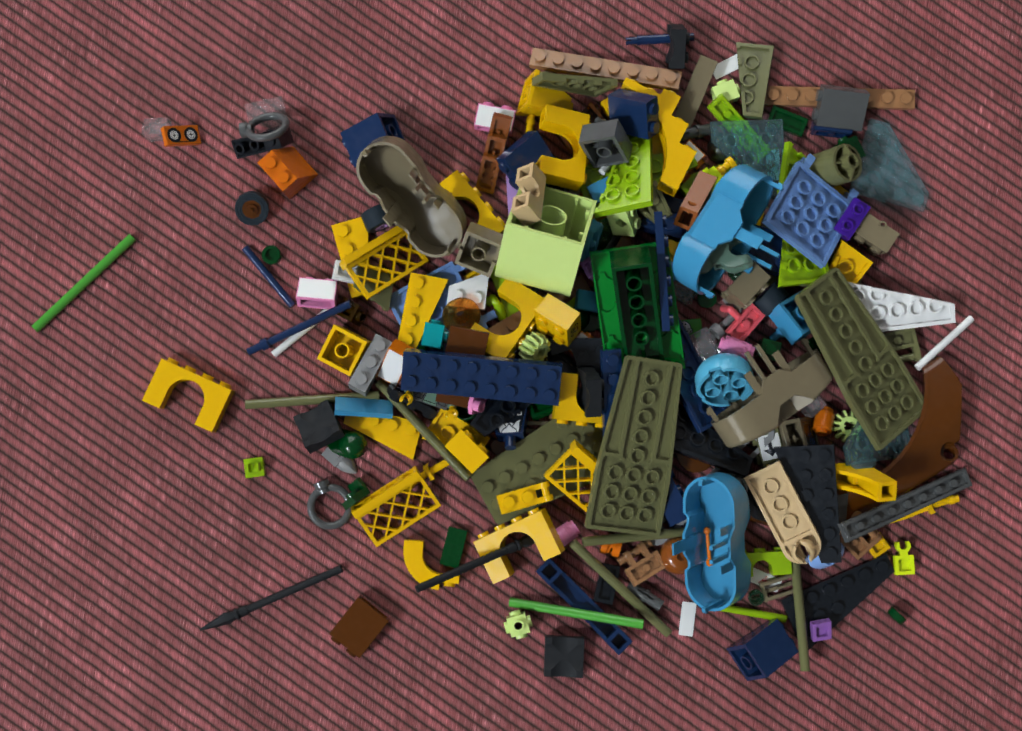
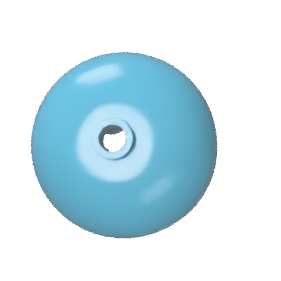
M719 353L710 356L699 365L696 371V393L702 399V402L716 407L730 406L731 402L740 399L744 401L753 393V389L744 377V374L748 371H751L753 374V370L744 358L736 354Z

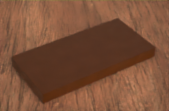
M451 325L445 352L485 355L489 333ZM437 394L435 401L468 408L470 397Z

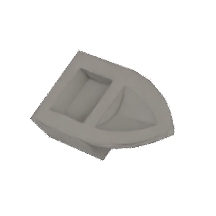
M328 447L321 454L339 470L346 473H357L354 459L335 454Z

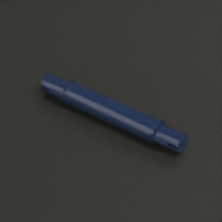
M690 33L689 41H694V33ZM669 34L637 35V37H625L626 45L637 44V46L670 43Z

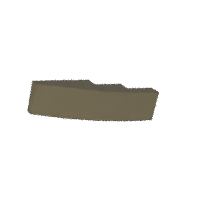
M701 54L674 116L682 118L688 123L687 129L693 123L718 61Z

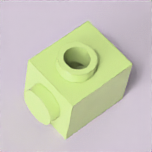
M723 79L711 88L710 95L712 100H714L719 94H723L730 103H733L740 98L741 90L733 79L729 81Z

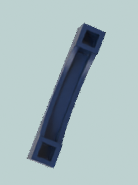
M551 558L543 561L535 569L536 573L571 607L605 613ZM585 620L618 655L633 642L618 625Z

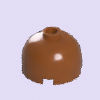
M682 537L669 538L660 547L659 554L661 555V560L668 572L685 574L688 561L683 552L672 556V543L682 540Z

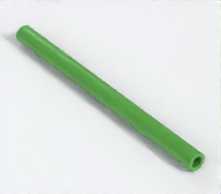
M128 234L46 311L32 327L37 332H40L125 252L136 239L131 234Z
M513 597L509 599V607L643 629L644 619Z

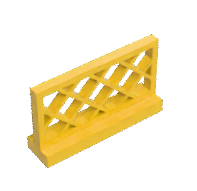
M398 226L345 256L339 263L342 270L348 272L366 300L429 261L410 242L409 248L399 246L400 239L403 237L407 239L408 234ZM387 247L395 249L394 257L385 256L384 249ZM398 250L408 252L407 261L397 258ZM411 253L417 254L422 261L419 263L410 262ZM369 258H380L379 267L369 265ZM383 259L393 261L392 270L381 268ZM396 262L406 265L403 273L395 271ZM356 266L364 267L363 276L356 275L352 268ZM367 269L378 271L377 278L366 277ZM380 273L391 274L390 281L379 280ZM365 281L376 283L375 290L369 293L364 287Z
M574 439L570 443V448L543 475L587 513L588 502L582 503L580 501V494H590L591 490H580L579 482L590 481L591 488L597 458ZM570 455L576 458V465L565 466V460ZM576 469L577 478H566L565 470ZM579 469L590 470V477L579 478ZM555 470H563V479H554L551 474ZM577 482V490L568 491L566 483Z
M415 465L353 505L351 513L361 524L374 545L378 547L439 508L441 504ZM420 480L423 485L422 493L411 491L412 485ZM399 493L407 494L406 503L396 502V495ZM410 495L421 496L419 506L408 504ZM423 498H432L435 504L430 507H423ZM383 503L391 504L390 513L379 512L380 505ZM394 505L404 507L403 516L392 514ZM407 507L418 509L417 515L413 518L405 517ZM366 514L375 515L373 524L365 523L362 517ZM377 517H388L387 526L376 525ZM391 518L401 519V525L398 528L389 527ZM375 528L385 530L384 537L377 540L374 536Z

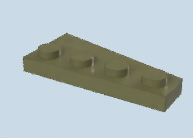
M736 42L743 118L762 120L774 46Z
M543 71L532 78V86L597 97L618 87V79L555 74Z

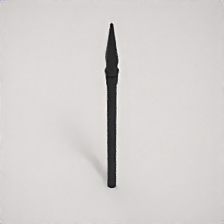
M525 535L519 540L516 539L514 542L507 544L505 547L417 584L415 589L419 593L508 553L510 554L517 550L520 551L524 547L532 546L535 542L529 535Z
M339 565L252 604L225 612L200 628V631L231 624L236 619H241V617L250 614L252 611L343 572V569Z

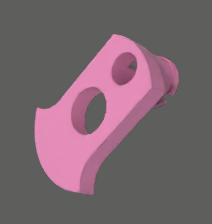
M470 397L468 414L482 413L488 399Z

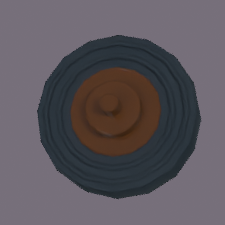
M248 191L241 194L236 200L235 213L244 224L251 226L259 225L268 217L269 203L261 193Z

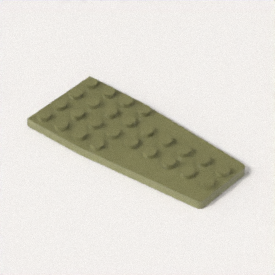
M832 268L795 295L794 299L847 404L874 449L879 451L920 417L923 395L903 361L838 268Z
M626 355L624 357L594 470L584 524L585 528L660 537L671 479L682 364L633 355Z
M551 419L524 439L518 441L515 450H505L478 468L472 474L471 479L495 523L501 525L536 507L551 502L540 503L501 515L496 495L548 481L543 474L570 448V443L574 439L598 458L603 440L602 428L595 427V423H587V426H578L576 421H568V424L556 423L557 419ZM570 455L565 460V466L576 465V458ZM576 469L565 470L566 478H577ZM579 469V478L590 477V470ZM555 470L551 476L554 479H563V470ZM549 481L550 494H553L554 500L565 495ZM590 481L579 482L580 488L590 484ZM577 482L566 483V489L568 491L577 490ZM541 489L536 490L537 497L543 496Z

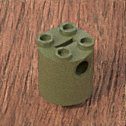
M844 143L813 154L816 159L809 168L831 187H835L856 180L862 171V160L856 148Z

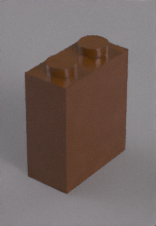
M360 595L329 634L332 636L331 640L337 645L342 644L347 648L346 652L354 658L356 656L360 658L390 618Z

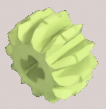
M532 331L530 335H526L522 345L518 347L520 350L518 355L526 360L544 361V358L548 357L547 353L551 350V342L542 333Z
M843 410L841 415L835 414L838 421L834 420L833 423L836 427L832 428V431H837L834 437H841V442H845L847 439L849 442H853L854 438L859 439L860 435L858 432H864V430L859 428L860 424L852 410L849 413ZM850 423L851 426L849 427H851V429L845 430L844 427H846V425L844 424Z

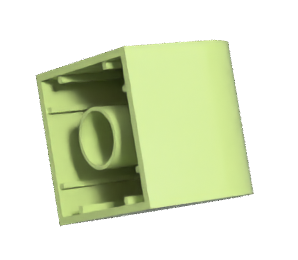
M545 186L542 218L540 221L523 226L510 211L505 224L495 276L570 297L597 200ZM520 188L518 189L516 196L522 194Z

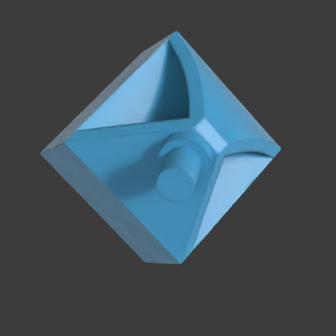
M798 293L779 303L772 313L768 315L777 326L776 332L769 336L770 340L777 341L780 337H785L793 345L811 334L794 299Z

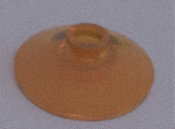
M456 298L445 306L442 320L449 331L451 325L471 329L475 322L478 324L480 321V309L469 298ZM463 311L461 316L457 315L458 312Z

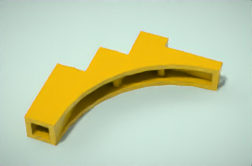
M626 77L621 89L655 95L658 98L660 124L658 134L663 149V167L656 189L674 197L697 152L689 145L680 143L689 124L682 118L672 116L681 96L672 90L663 89L662 93L659 94L654 89L647 88L639 84L638 81Z
M835 463L837 489L857 493L876 502L896 501L897 481L875 468L854 469L846 463Z

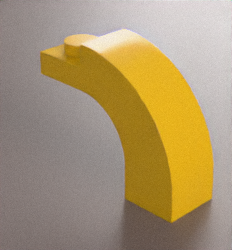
M405 539L403 546L404 561L408 571L416 581L422 583L443 574L433 571L424 560L425 540ZM460 575L442 582L444 583L443 586L455 587V584L460 582ZM440 584L431 587V589L439 590Z

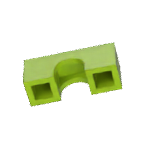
M780 546L773 547V550L766 551L765 548H754V552H746L745 549V554L751 562V577H753L754 565L761 560L767 562L769 574L771 575L792 574L791 561L785 557Z

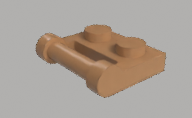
M860 511L854 512V513L852 514L851 518L854 517V516H856V515L861 514V512H860ZM874 530L868 533L869 538L866 540L861 536L845 543L840 532V540L848 551L859 560L881 540L882 535L878 530Z

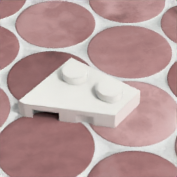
M481 274L450 285L447 306L485 310L489 277Z

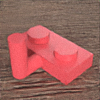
M753 303L745 310L743 309L741 313L730 305H721L720 307L721 312L729 313L735 319L725 332L729 336L743 341L765 317Z

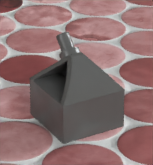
M597 117L594 121L595 123L582 126L579 144L593 168L629 163L633 145L619 119L606 120Z

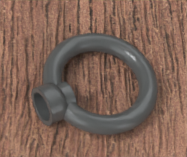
M279 112L264 113L254 117L248 123H239L240 136L242 138L248 137L250 140L257 142L270 141L280 137L288 130L290 120L286 115ZM279 120L282 122V125L272 132L265 134L255 133L254 127L264 121Z
M328 479L313 484L315 490L311 493L307 502V512L312 522L318 527L327 530L337 529L345 525L352 516L351 507L345 510L339 520L326 522L316 514L315 502L321 494L329 491L337 492L346 501V496L349 492L340 485L330 484Z

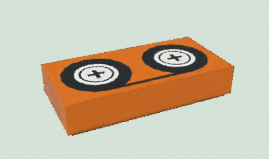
M197 125L163 126L160 128L165 147L201 144Z

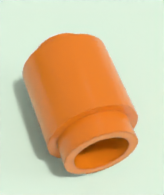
M826 406L818 408L812 430L817 435L827 436L832 433L835 418L834 410Z

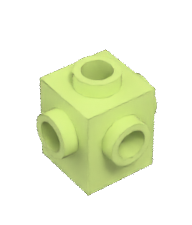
M520 609L509 612V615L506 616L507 622H504L506 633H510L511 638L516 637V639L527 637V633H530L529 627L533 626L530 615L526 616L525 611L521 612ZM516 622H520L522 627L516 629L514 625Z

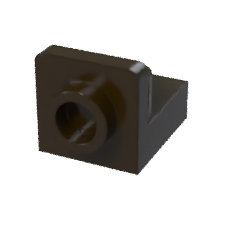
M343 296L339 304L344 303L349 299ZM349 300L352 307L337 315L360 327L366 319L368 310Z

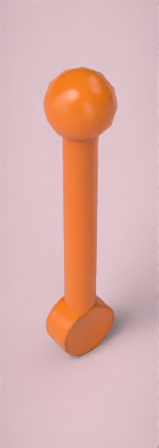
M705 527L703 529V532L706 535L708 558L706 559V564L710 567L713 566L712 564H709V560L712 559L711 550H709V534L711 533V529L709 527Z

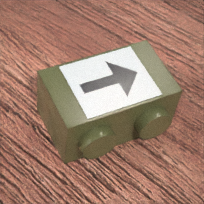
M778 428L774 430V439L766 447L764 437H767L768 433L757 438V442L755 440L751 441L752 446H755L756 449L759 447L760 453L755 456V462L757 465H760V468H764L767 464H772L779 460L774 450L775 446H782Z

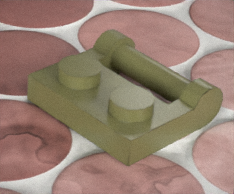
M915 328L884 334L895 351L911 347L912 353L899 356L903 363L913 360L917 362L922 359Z

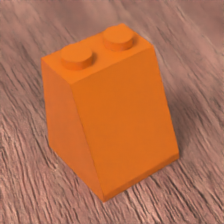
M293 146L273 149L257 162L289 199L295 196L318 175Z

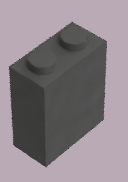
M821 84L820 89L816 92L815 99L817 105L816 108H813L812 120L816 126L862 132L870 93L865 89Z

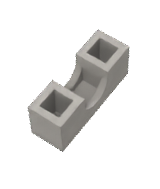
M375 334L348 382L350 389L365 397L367 396L386 352L392 344L390 340Z

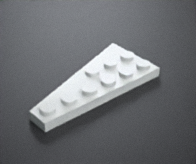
M848 282L882 332L956 323L955 304L952 302Z

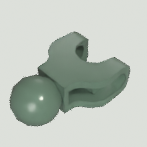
M734 238L733 241L718 245L716 250L707 259L700 274L708 273L713 267L715 271L722 269L728 273L736 274L751 268L753 260L747 254L734 255L731 253L734 246L742 243Z

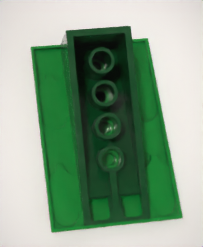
M656 242L590 251L603 349H621L622 365L626 355L678 362L685 369L669 245L665 247V255H669L670 267H666V275L671 277V287H667L668 295H672V306L669 307V315L673 314L674 326H670V331H662Z

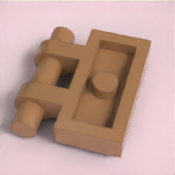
M650 540L636 544L637 547L630 551H625L617 559L620 566L626 562L629 564L630 567L625 569L624 572L634 587L666 568L658 550L653 553L649 552L648 548L653 546ZM641 553L644 558L636 563L634 557Z

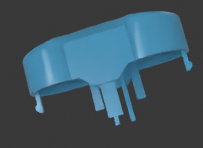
M737 165L729 170L715 185L711 197L689 231L682 236L673 259L672 273L674 279L700 295L706 294L707 298H713L715 294L710 291L720 281L725 270L715 271L713 267L706 274L700 273L707 259L716 250L718 245L733 241L734 238L742 243L732 248V254H747L753 261L771 270L772 265L751 255L749 251L753 247L757 250L761 249L776 258L780 257L779 253L762 245L764 240L770 243L774 236L755 225L769 204L773 187L783 191V185L773 182L772 177L748 165ZM751 267L745 270L744 272L750 274L754 267Z
M715 472L699 477L687 486L683 495V513L687 517V523L682 533V540L672 543V556L683 552L688 561V567L685 569L687 592L694 603L701 607L702 612L706 614L708 611H721L740 601L746 595L751 581V562L745 554L744 534L750 519L748 495L743 485L735 477L727 473ZM705 527H709L711 529V533L709 534V550H711L712 559L709 560V564H712L713 566L710 567L706 564V559L708 558L706 535L703 532V529Z

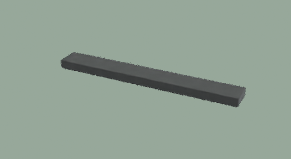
M961 468L896 497V501H887L837 525L844 542L847 543L972 486L966 468Z

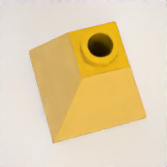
M535 69L524 82L516 115L528 116L533 114L540 116L546 104L572 110V98L564 91L532 86V78L541 72Z

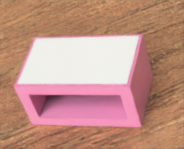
M490 102L478 103L474 130L489 132L493 114L496 112L513 117L508 135L511 137L516 110L505 105L496 107Z
M299 277L296 293L297 306L318 309H331L335 307L339 293L338 281L329 278Z

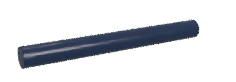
M248 245L245 246L242 251L287 306L292 308L296 303Z

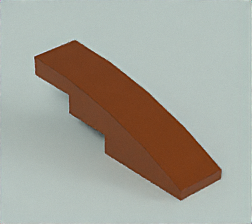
M496 112L493 114L476 183V188L479 191L494 194L500 172L499 163L496 158L505 151L513 118L511 116Z

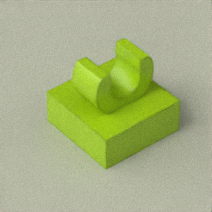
M264 457L243 459L246 478L266 476Z

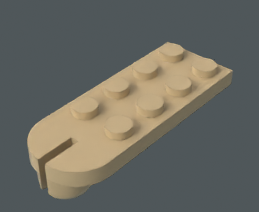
M778 460L744 477L785 557L796 564H807L808 559L801 547L803 545L809 554L810 562H812L820 553L822 547L821 537L781 461Z

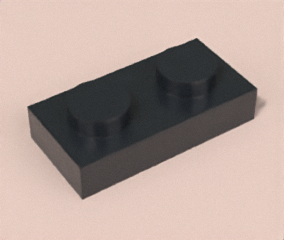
M601 562L618 579L621 567ZM599 574L593 601L613 605L616 590Z

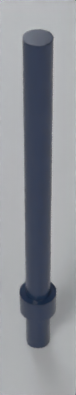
M348 300L270 338L265 337L259 340V343L247 348V353L252 355L262 349L265 351L271 348V345L351 308L352 304Z

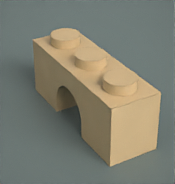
M534 162L517 168L515 183L521 189L522 194L513 197L511 212L523 226L536 223L542 218L547 177Z

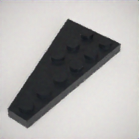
M551 351L547 353L548 357L544 358L546 362L563 363L562 373H577V364L562 353L552 356ZM488 399L485 403L484 411L478 413L469 426L486 437L533 403Z
M679 404L674 452L742 477L748 476L753 458L739 447H726L718 433L711 427L701 433H697L685 408Z
M834 444L775 446L774 450L778 459L781 461L821 537L822 547L818 554L821 563H842L840 530L837 525L839 524Z
M886 553L803 589L808 650L818 642H813L810 638V621L829 618L832 628L835 627L894 573ZM791 594L779 600L797 638L794 597Z

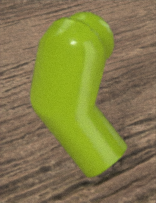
M493 294L487 296L486 306L490 307L493 305L498 320L507 318L504 306L497 296Z

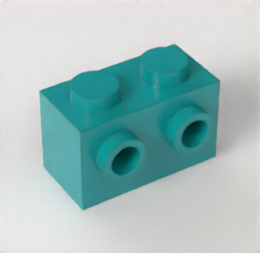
M431 319L430 323L425 322L421 342L423 347L443 351L444 343L448 341L449 331H447L442 321Z

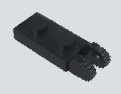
M389 384L386 389L389 398L397 403L400 402L399 398L405 394L404 390L393 384ZM406 397L402 401L406 404V407L413 411H421L423 416L428 417V419H433L437 415L434 406L414 399L407 406L408 399Z

